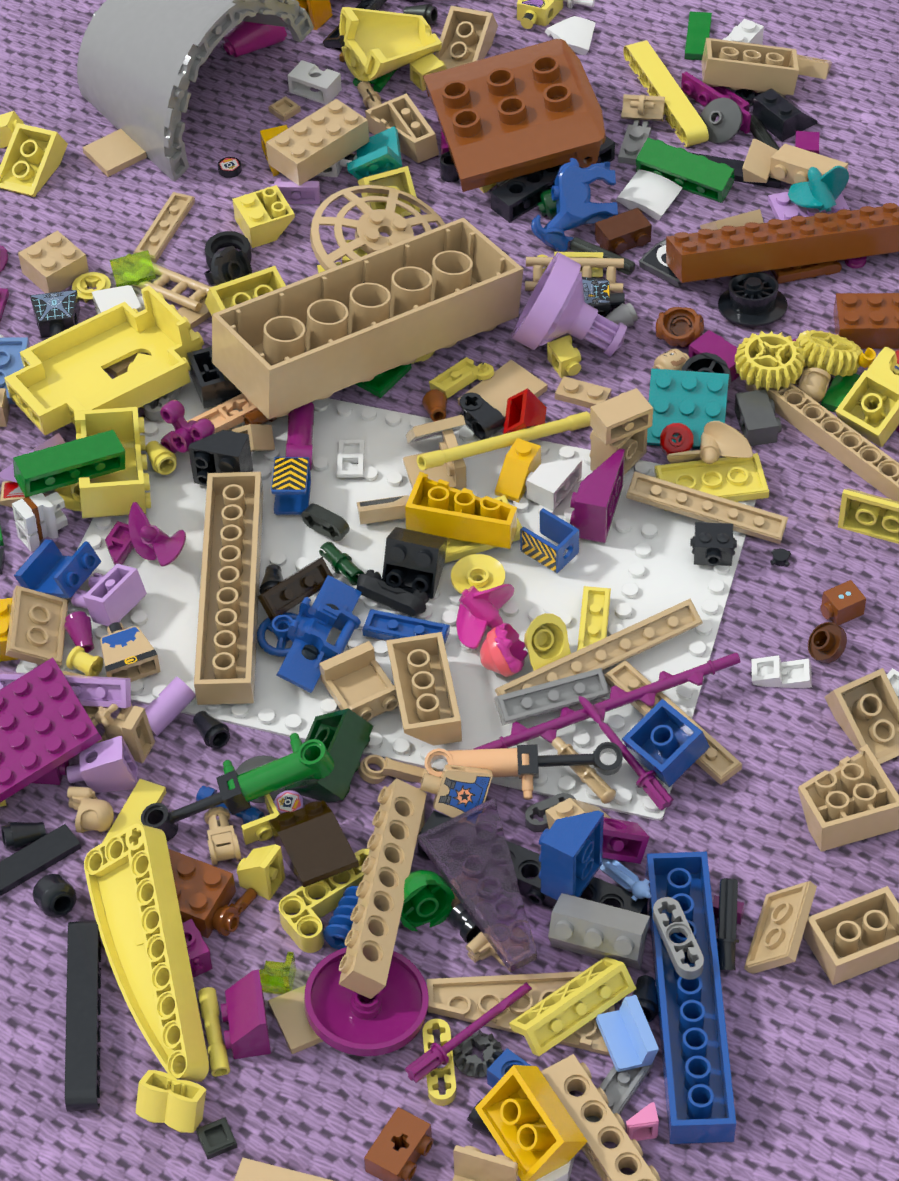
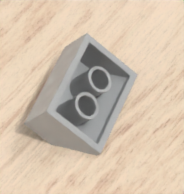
M561 893L551 914L548 938L552 947L597 959H603L606 956L624 962L627 967L640 970L650 916Z

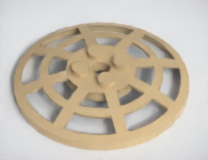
M379 185L353 186L332 194L318 207L311 223V247L318 262L326 271L336 267L337 265L334 262L345 255L350 260L359 258L360 256L354 252L358 248L370 254L414 237L413 226L422 225L425 232L432 230L428 223L436 222L438 227L445 225V223L430 206L409 193ZM366 192L382 193L388 195V197L366 196L359 198L355 194ZM341 197H345L350 201L339 211L337 217H321L323 211L333 201ZM400 198L406 200L411 204L417 206L427 214L421 215L413 207L397 199ZM386 202L387 204L385 210H372L366 203ZM396 205L407 210L415 217L405 219L395 213ZM354 207H357L363 213L359 220L344 218ZM319 225L334 226L335 239L340 248L327 254L320 240ZM342 227L355 228V240L347 243L342 233ZM380 232L387 233L389 237L380 235Z

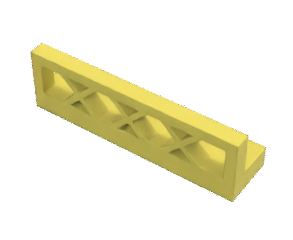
M605 956L512 1020L509 1025L512 1031L525 1037L534 1055L541 1056L597 1017L598 1014H601L630 994L636 987L624 962Z

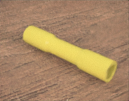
M212 987L202 988L198 991V999L206 1030L211 1074L214 1077L227 1075L230 1073L226 1046L222 1037L216 990Z

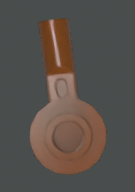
M248 888L234 904L231 903L229 906L224 905L218 908L213 916V928L223 936H228L230 932H234L239 925V915L257 897V892L252 888Z

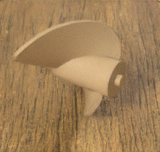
M711 421L704 426L700 450L671 453L667 455V459L671 464L702 460L706 464H713L718 461L720 456L751 458L753 452L748 440L735 428L720 421Z

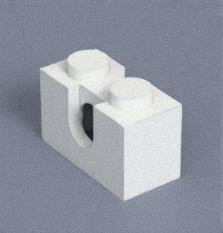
M301 60L288 74L289 92L327 105L342 90L341 74L329 69L322 71L315 64ZM312 87L321 91L314 92L311 91L310 88Z

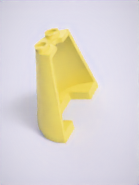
M342 7L339 32L340 35H344L343 41L345 43V46L341 47L342 53L350 72L358 80H374L417 59L441 50L442 42L435 33L431 34L430 25L421 15Z

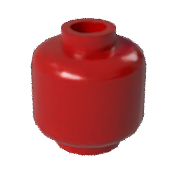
M672 423L662 430L660 446L666 455L692 450L694 436L691 429L686 425Z

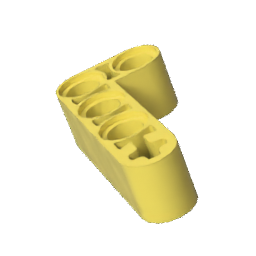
M361 849L354 853L359 863L358 867L309 886H301L280 900L279 915L281 925L303 952L314 953L323 947V925L320 918L338 907V903L343 897L346 888L359 886L364 876V873L361 871L362 865L368 857L369 849Z

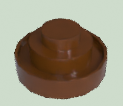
M825 622L818 625L808 640V651L811 657L826 664L832 663L841 657L847 644V635L844 629L833 622Z

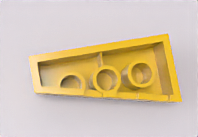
M419 472L405 506L406 529L507 549L511 548L517 532V507L488 496L483 498L477 497L473 494L472 490L466 488L462 490L455 489L449 486V482L442 479L436 482L428 479V474Z

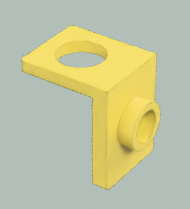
M270 794L264 796L265 805L270 815L241 826L245 845L258 840L266 841L273 836L269 820L277 818L279 812Z

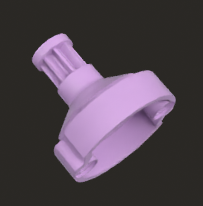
M557 252L531 293L511 337L528 348L535 350L538 346L541 347L565 334H569L580 341L585 339L603 349L605 355L611 357L622 346L627 326L621 322L616 324L601 316L596 308L584 302L581 265Z

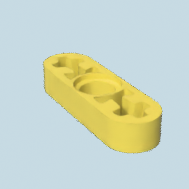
M431 1019L424 1024L422 1029L424 1053L430 1050V1045L434 1043L433 1030H439L441 1046L451 1040L450 1027L446 1021ZM453 1051L447 1054L449 1063L445 1067L436 1068L426 1076L429 1099L439 1106L452 1103L456 1097ZM444 1077V1084L447 1089L446 1094L439 1095L438 1078Z

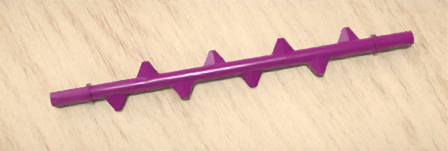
M735 652L714 661L708 660L703 665L675 675L662 671L659 674L658 681L629 692H625L615 685L611 687L610 699L593 704V706L601 715L603 721L606 712L638 700L652 707L654 706L657 693L687 682L700 686L703 684L704 676L708 674L714 675L719 670L740 663V657ZM564 707L561 710L560 717L531 728H526L519 722H514L511 735L501 736L498 740L473 748V750L510 748L539 736L552 743L556 738L557 730L592 717L584 708L574 711Z

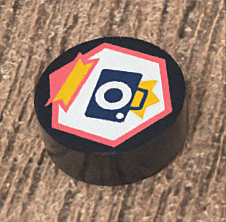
M225 157L218 162V172L222 177L233 178L242 171L241 162L238 158Z

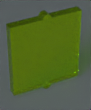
M148 250L110 260L117 287L139 285L141 282L156 279Z

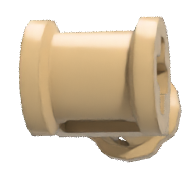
M223 807L211 808L204 814V821L209 825L207 842L212 866L217 865L219 861L233 858L237 861L241 860L237 835L234 833L233 825H229L230 812L227 808Z

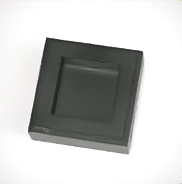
M226 1117L196 1129V1134L207 1159L237 1148L236 1140Z

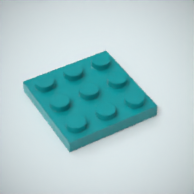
M651 368L648 402L653 407L652 427L647 430V445L660 446L662 430L672 423H682L692 431L694 436L693 448L700 449L704 426L711 421L725 423L729 374Z

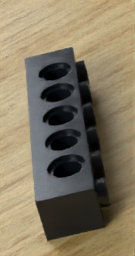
M607 136L605 142L600 145L596 164L611 162L615 159V142ZM562 165L512 178L490 192L491 209L510 223L537 207V203L542 202L541 193L555 186V178Z

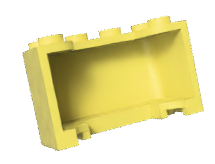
M126 407L74 411L76 440L114 430L125 449L124 470L92 479L90 477L79 478L82 519L129 515L133 502H137L144 514H146V509L151 508L150 492L145 493V491L150 490L149 474L143 473V470H148L147 455L141 454V451H146L145 435H140V433H145L144 417H138V408Z

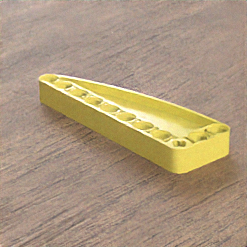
M136 823L91 849L85 857L84 869L94 915L119 988L152 1051L168 1074L180 1080L201 1082L208 1074L209 1061L166 836L161 829Z

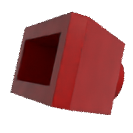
M528 388L508 398L503 434L545 424L547 407Z

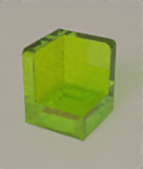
M287 952L285 963L265 962L264 969L259 970L263 992L284 994L292 991L296 973L294 952Z

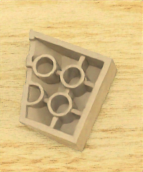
M867 744L859 748V753L849 758L847 756L840 760L839 765L830 771L824 770L798 787L808 830L821 852L899 829V794Z

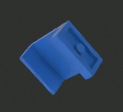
M45 539L14 574V577L21 587L60 598H71L102 561L88 541H85L73 556H63L53 540Z

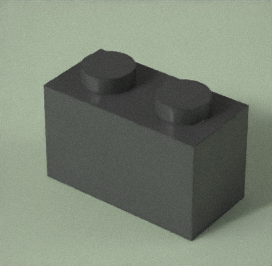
M766 389L736 393L734 411L742 434L748 440L750 446L776 443L778 433L782 430L779 417H775V404L773 399H769Z

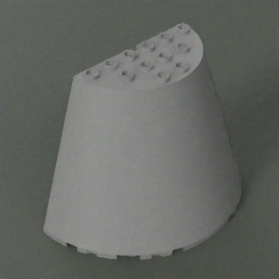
M106 0L93 14L92 20L82 39L77 63L79 90L81 95L118 130L122 129L134 140L163 173L171 180L176 181L190 167L186 156L185 143L182 141L185 123L181 121V113L187 112L191 96L187 89L190 81L196 82L199 67L205 63L220 40L242 21L288 27L293 40L300 43L314 29L308 13L299 6L300 3L297 0Z

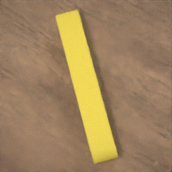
M644 40L624 46V58L630 62L628 65L633 72L638 74L639 77L637 78L643 87H647L648 90L646 91L650 96L665 97V119L672 129L675 128V134L682 143H685L684 147L707 142L709 139L707 126L649 42Z

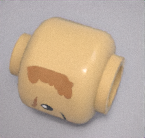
M671 349L655 359L653 368L681 370L690 357L678 349Z

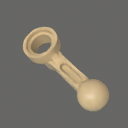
M379 755L365 757L359 766L360 777L371 784L381 783L386 776L421 783L424 773H427L426 768L398 762L388 757L384 759ZM368 764H376L381 770L374 771L368 767ZM432 767L433 770L440 772L437 768Z

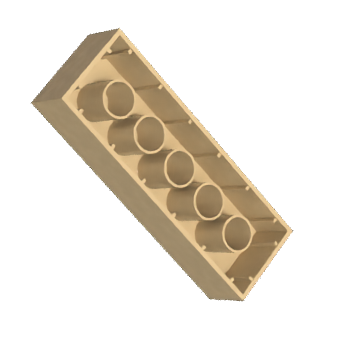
M461 218L212 314V363L268 419L282 417L300 406L317 399L329 398L334 392L359 382L370 381L378 374L400 365L411 364L419 357L441 348H450L458 341L480 332L491 331L497 325L519 317L523 268L465 218Z

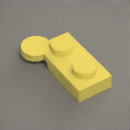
M466 357L429 381L430 390H440L448 399L467 385L473 383L476 379H490L494 376V368L487 363L475 366L474 361Z

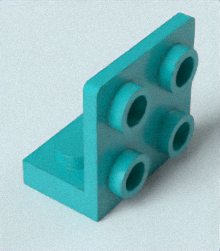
M391 127L369 137V142L356 150L357 159L347 163L348 172L357 180H360L364 177L402 167L398 129Z

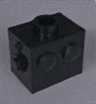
M695 522L694 536L690 538V546H692V554H694V565L732 566V557L735 555L734 549L737 548V540L733 538V524Z

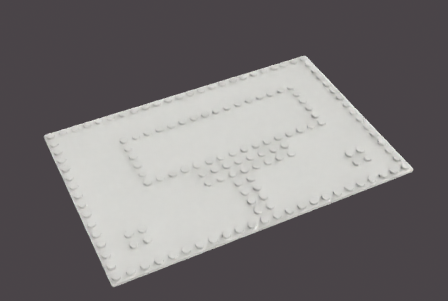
M191 376V382L182 387L175 399L184 406V418L186 421L216 407L212 406L204 409ZM330 398L317 399L312 402L314 404L309 505L312 503L317 504L341 516L348 523L350 531L341 541H334L309 528L303 522L301 515L274 514L275 494L271 493L275 457H286L288 414L277 417L273 422L263 423L265 425H272L275 450L251 452L253 472H261L263 485L259 589L267 566L272 564L280 566L284 580L314 560L322 557L319 554V550L325 552L321 549V546L326 542H332L342 553H347L352 558V562L364 574L368 570H374V573L379 572L382 577L386 538L395 527L406 529V518L360 525L356 502L404 495L410 496L412 487L403 458L439 450V442H443V437L441 435L408 444L406 434L414 426L434 421L431 418ZM145 416V433H140V435H145V445L151 441L160 443L166 434L175 431L172 424L165 422L163 419L151 421ZM242 422L234 426L233 428L229 429L228 431H232V429L245 426L246 424L245 422ZM465 425L457 432H454L458 446L480 440ZM497 432V433H495L494 435H492L491 437L499 436V435H502L503 433H502V432ZM339 439H365L363 477L337 478ZM535 439L528 442L541 446V464L574 458L582 460V478L554 511L527 499V490L519 503L507 499L510 505L517 507V518L522 527L558 546L559 544L540 533V510L544 508L570 524L571 514L574 508L570 507L573 492H578L581 481L593 472L590 470L591 458L589 454L591 450ZM359 445L344 446V454L359 453ZM512 446L463 458L466 465V489L472 490L473 494L480 498L485 496L490 498L500 497L495 495V488L505 456ZM141 451V454L147 455V452ZM188 451L185 453H175L177 466L168 475L156 473L153 470L148 455V470H143V473L149 474L150 490L145 491V493L150 492L151 508L146 509L145 515L150 525L158 527L170 537L179 530H183L186 533V540L181 553L170 564L160 566L157 559H144L133 548L122 564L138 570L147 594L121 619L120 623H122L124 629L132 626L139 627L157 652L161 670L159 673L131 682V701L146 705L157 699L159 694L176 676L195 693L194 675L207 486L194 483ZM639 460L624 475V485L606 542L602 543L579 538V553L560 572L556 573L522 553L520 550V540L514 541L510 549L495 547L476 554L491 556L497 559L504 567V584H511L514 587V594L499 609L498 614L501 616L503 623H509L516 630L520 641L524 642L525 633L530 623L537 616L550 613L560 617L565 623L571 653L576 652L578 648L584 586L611 588L607 637L691 598L703 622L700 626L626 660L651 683L659 680V674L662 671L675 675L703 665L710 660L746 534L733 530V538L737 540V548L734 549L735 555L732 557V566L694 565V554H692L693 548L690 546V538L694 536L695 522H707L668 510L664 511V509L626 498L634 471L655 477V466L664 465ZM343 462V467H353L350 462ZM757 499L739 501L738 503L755 507ZM129 515L92 519L79 547L85 541H88L102 562L79 589L88 592L90 590L89 578L94 573L106 575L114 567L105 539L117 521L128 524ZM323 557L335 579L355 589L357 588V585H351L342 574H337L332 569L331 564ZM460 559L444 564L435 597L433 599L429 598V601L426 603V611L422 614L409 616L360 595L352 614L360 619L361 624L358 629L354 630L344 652L369 641L374 647L376 661L394 685L386 640L363 636L362 629L370 609L450 625L445 649L461 718L462 741L433 746L405 734L399 706H397L394 710L386 711L368 721L374 727L370 734V742L362 754L379 755L384 759L388 757L398 762L425 768V757L433 749L440 748L446 751L473 750V748L498 740L501 736L511 735L513 723L502 726L494 700L497 696L495 689L533 671L529 653L524 659L525 664L522 670L510 677H505L502 674L486 669L480 660L481 646L487 637V633L492 628L486 627L482 640L476 649L468 648L460 641L457 634L456 620L460 606L459 599L462 594L453 587L451 582V570ZM318 591L317 593H315L314 595H312V596L309 597V598L311 599V601H310V603H309V605H310L311 607H312V605H313V603H314V601H315V599H316V597H317L319 591ZM63 598L69 600L67 616L76 611H83L91 618L88 609L74 606L71 598ZM258 601L257 630L260 624L268 618L260 601ZM301 603L287 612L299 614ZM91 618L94 649L88 654L92 656L98 655L103 658L100 639L102 636L108 635V626L95 623ZM333 627L326 641L335 645L341 631ZM65 629L63 658L60 669L61 671L85 675V673L77 669L71 670L66 666L67 657L76 645ZM267 629L265 639L269 645L276 648L278 642L276 635ZM291 640L287 642L286 648H291L293 644ZM257 641L254 703L197 705L195 697L181 713L195 716L200 711H206L210 716L221 722L290 737L292 733H297L299 738L305 741L315 716L341 709L321 681V676L312 693L276 676L285 657H277L266 653ZM20 660L16 673H28L38 667L39 664ZM103 664V668L97 677H107L105 664ZM618 664L603 670V674H606ZM687 682L662 691V693L692 719L702 685L697 686ZM607 683L609 692L611 693V686ZM610 695L604 698L590 701V703L593 705L604 700L610 699ZM629 703L606 712L604 723L610 726L624 744L622 738L644 716ZM579 704L568 708L577 711L584 707ZM561 710L517 722L526 728H531L560 717ZM592 718L557 730L556 738L560 737L566 744H571L578 754H593L598 745L604 742H611L601 730L599 723L595 722ZM540 736L518 744H537L538 756L558 755V751L551 743ZM606 752L601 755L600 761L605 765H612L615 763L616 757L614 754ZM624 757L620 770L613 775H603L594 768L596 773L609 787L616 791L615 798L607 804L601 802V799L586 783L581 781V778L570 766L539 767V778H533L534 790L532 793L550 797L561 793H569L576 800L599 808L656 821L663 819L666 810L665 808L660 811L642 787L638 788L636 782L640 777ZM437 759L433 762L432 767L443 771L444 765H447L448 762L444 759ZM639 762L643 769L648 772L649 770ZM519 776L492 777L491 783L522 790V779H519ZM656 777L658 781L662 784V786L666 789V791L670 794L673 784L670 787H668L658 777Z

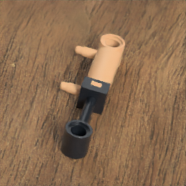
M613 742L601 743L593 751V754L538 756L537 744L517 745V748L446 751L445 749L437 748L427 754L424 764L427 774L440 778L442 771L438 772L432 769V764L437 759L446 760L448 762L447 765L492 770L493 777L519 776V779H522L523 798L530 800L533 798V778H539V767L594 765V768L601 774L613 775L622 766L623 754L620 747ZM610 752L615 755L616 761L612 765H605L600 761L601 755Z

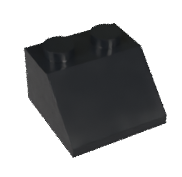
M772 88L754 97L752 115H756L763 126L782 142L796 135V131H804L818 122L788 97Z

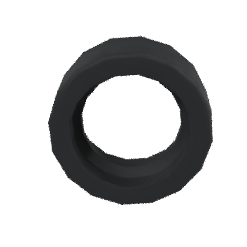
M224 231L210 237L205 244V256L208 267L211 269L213 255L219 249L230 246L243 251L251 263L252 254L248 238L235 231Z

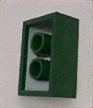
M349 708L315 716L305 742L312 739L323 742L334 760L333 771L325 778L314 779L309 777L285 787L284 790L296 791L302 796L319 801L324 800L326 803L344 800L350 791L353 775L359 769L362 753L370 742V734L374 726Z

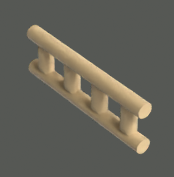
M526 257V267H533V281H525V291L534 290L543 274V267H547L553 257ZM568 257L581 265L582 277L592 278V268H607L606 279L609 281L610 293H623V283H616V268H624V258Z
M146 260L140 261L139 267L142 270L135 276L129 273L124 275V282L140 289L150 285L157 293L160 292L164 299L199 312L202 308V304L199 301L208 294L209 288H211L209 285ZM152 273L160 276L153 283L145 280ZM169 281L178 283L171 290L163 288ZM187 288L196 291L189 298L181 295Z

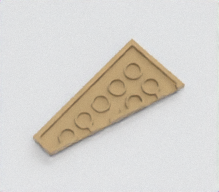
M584 971L427 979L429 995L428 1012L473 1023L527 982L532 990L484 1025L516 1033L512 1031L509 1025L512 1020ZM614 1005L601 1014L615 1011ZM596 1017L558 1043L610 1056L597 1025Z

